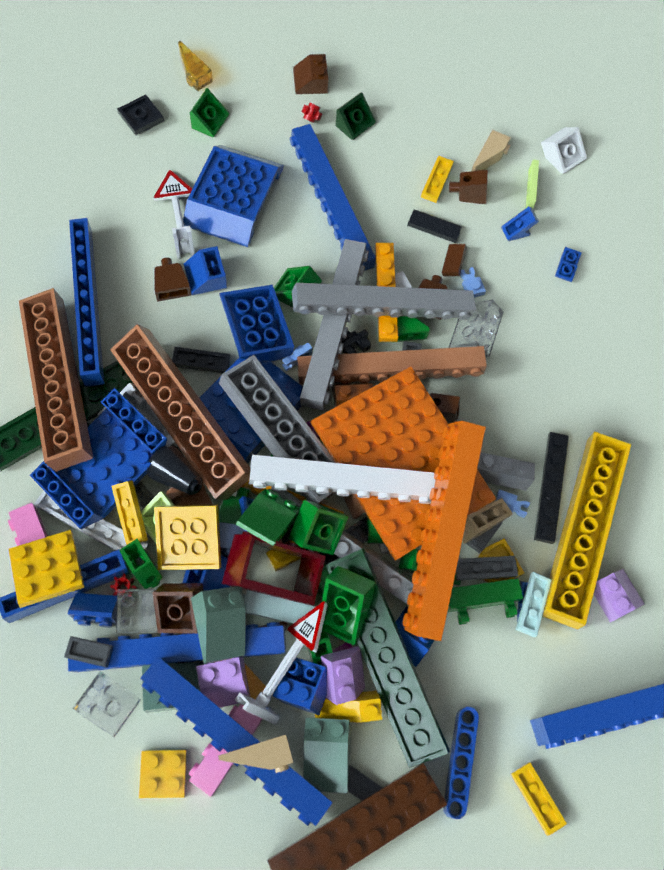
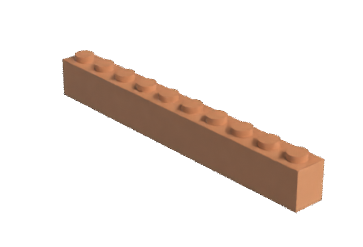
M484 346L338 354L339 367L337 371L334 370L333 376H335L334 383L342 384L358 381L360 383H367L376 380L383 382L401 371L412 367L420 380L428 377L440 379L446 376L459 378L464 375L477 377L484 374L487 365ZM312 356L297 357L300 385H304Z

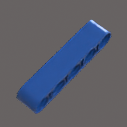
M465 707L459 710L455 717L444 796L447 805L443 807L445 815L451 819H461L466 815L479 721L478 712L472 707ZM464 712H468L471 715L472 720L470 723H466L463 720L462 715ZM461 734L468 736L469 742L466 746L460 743L459 737ZM458 756H462L466 761L465 767L462 769L456 763ZM457 778L463 784L459 792L453 787V782ZM454 801L460 807L456 815H453L450 811V805Z

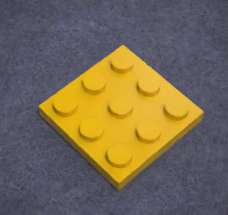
M218 505L154 507L158 570L221 568Z
M71 530L9 548L17 602L20 608L85 588L75 540Z

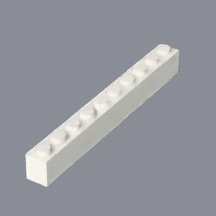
M252 455L249 484H253L255 488L274 486L276 490H287V488H295L297 492L316 490L318 494H329V492H336L338 496L357 494L359 498L378 496L380 500H390V498H398L400 502L419 500L421 504L431 503L429 498L430 492L434 488L436 481L432 472Z

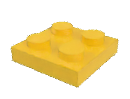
M187 750L142 751L139 798H185Z

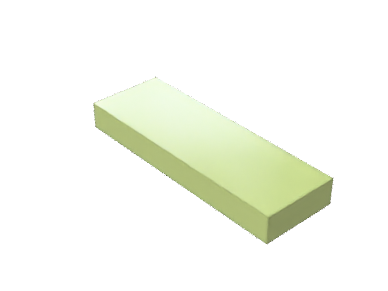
M533 159L528 170L525 209L528 206L533 209L536 203L539 160Z

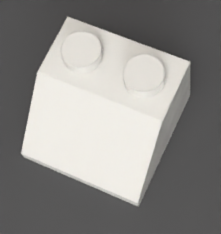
M565 127L541 142L546 159L560 173H565L587 158L579 127Z

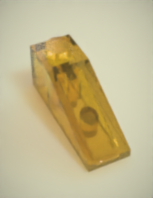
M179 41V55L186 81L190 87L199 91L212 83V70L185 44Z

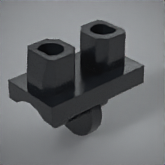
M364 329L356 333L355 330L352 332L348 330L347 337L342 339V343H344L342 354L357 353L355 350L357 347L362 352L368 351L371 348L368 331Z

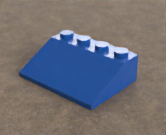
M273 284L219 294L240 359H248L255 355L258 360L277 361L292 355L295 346Z

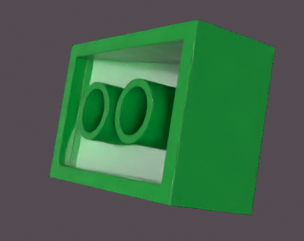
M264 489L238 519L236 525L274 546L291 529L300 508L292 500H285L279 497L276 491Z
M337 566L326 577L322 602L324 601L328 605L322 631L355 646L373 599L376 582Z

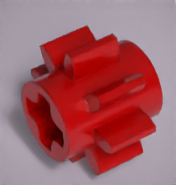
M309 102L308 106L304 104L301 110L304 113L303 118L312 123L315 120L320 121L323 114L319 112L321 107Z
M123 574V577L119 579L115 577V584L110 585L111 589L116 590L113 595H120L122 601H125V597L130 596V598H133V590H138L137 586L132 585L135 579L132 577L128 580L126 574ZM123 584L127 587V590L125 591L121 589V585Z

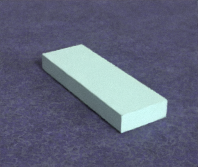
M535 572L530 574L515 630L534 638L537 637L552 579Z

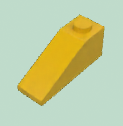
M376 690L362 692L356 700L338 705L325 698L319 715L315 714V718L342 719L358 723L382 720L381 700Z

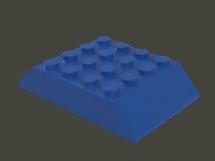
M239 357L226 371L246 359H240ZM258 360L298 411L302 407L300 396L303 386L271 361ZM220 376L199 398L248 464L252 459V455H257L265 444L220 386Z

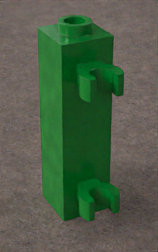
M519 578L453 587L447 612L457 611L459 625L470 622L467 612L469 609L504 605L506 618L515 617L518 614L514 603H518L523 599Z

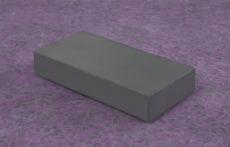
M70 636L64 658L108 668L114 646Z

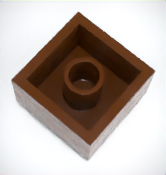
M164 583L153 591L158 633H198L191 598L204 591L203 583Z

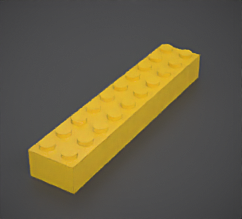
M595 431L587 439L549 578L552 581L542 617L577 630L586 625L631 444Z

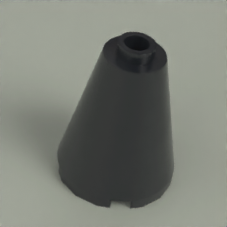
M170 444L171 446L169 447L164 445L155 451L149 460L151 463L150 469L147 468V474L152 480L189 495L198 493L201 490L202 478L179 448Z

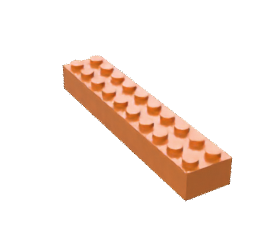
M458 421L447 424L443 431L444 443L438 453V458L440 459L439 467L434 472V479L436 481L434 488L430 492V508L427 509L425 514L426 528L421 533L422 546L416 557V562L418 563L417 570L414 571L412 576L413 589L407 599L409 608L403 618L404 630L418 637L437 641L442 640L485 426Z

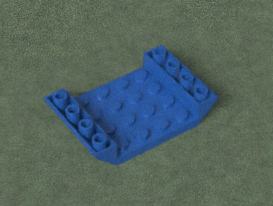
M223 145L214 146L187 199L183 217L184 226H190L191 229L248 247L254 235L256 219L274 180H279L284 165Z
M115 388L101 401L106 409L88 426L93 459L56 472L43 461L30 474L34 481L79 529L104 519L116 507L112 486L133 480L135 487L147 474V468L150 469L151 463L149 460L160 447L166 445L168 440Z

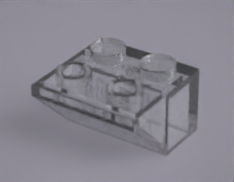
M118 589L116 633H158L153 600V591L156 589Z

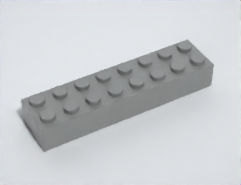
M252 355L221 375L220 386L274 457L335 463L329 452L255 355ZM308 490V492L301 493L307 501L321 504L336 492L318 494L316 490Z

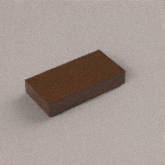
M449 244L442 269L443 276H460L467 250L466 244Z

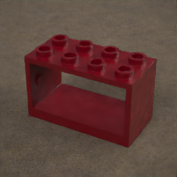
M243 531L242 534H234L222 584L231 587L239 586L246 591L250 590L314 606L325 556L318 554V551L300 548L296 543H283L282 539L272 546L255 535ZM254 545L301 558L294 591L246 579Z

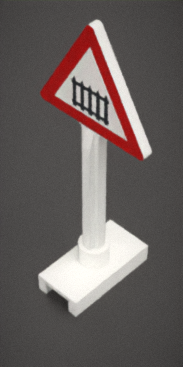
M169 170L155 193L154 200L172 199L177 228H172L177 259L181 258L180 254L191 253L192 257L195 253L190 226L184 227L179 202L180 197L190 195L192 188L174 172Z
M323 601L288 627L287 630L297 639L256 700L239 692L235 701L244 705L243 709L276 725L280 717L271 707L267 706L271 701L270 697L303 645L307 646L311 651L317 652L328 605L326 602Z

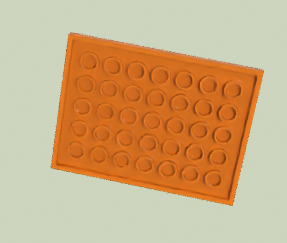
M412 367L401 371L311 420L312 426L335 463L432 473L439 467L440 459L438 458L440 448L443 447V431L448 424ZM478 469L468 515L496 500V497ZM355 494L395 561L422 545L421 533L426 528L425 514L427 509L430 508V504H421L419 500L400 502L398 498L380 500L378 496L359 498Z

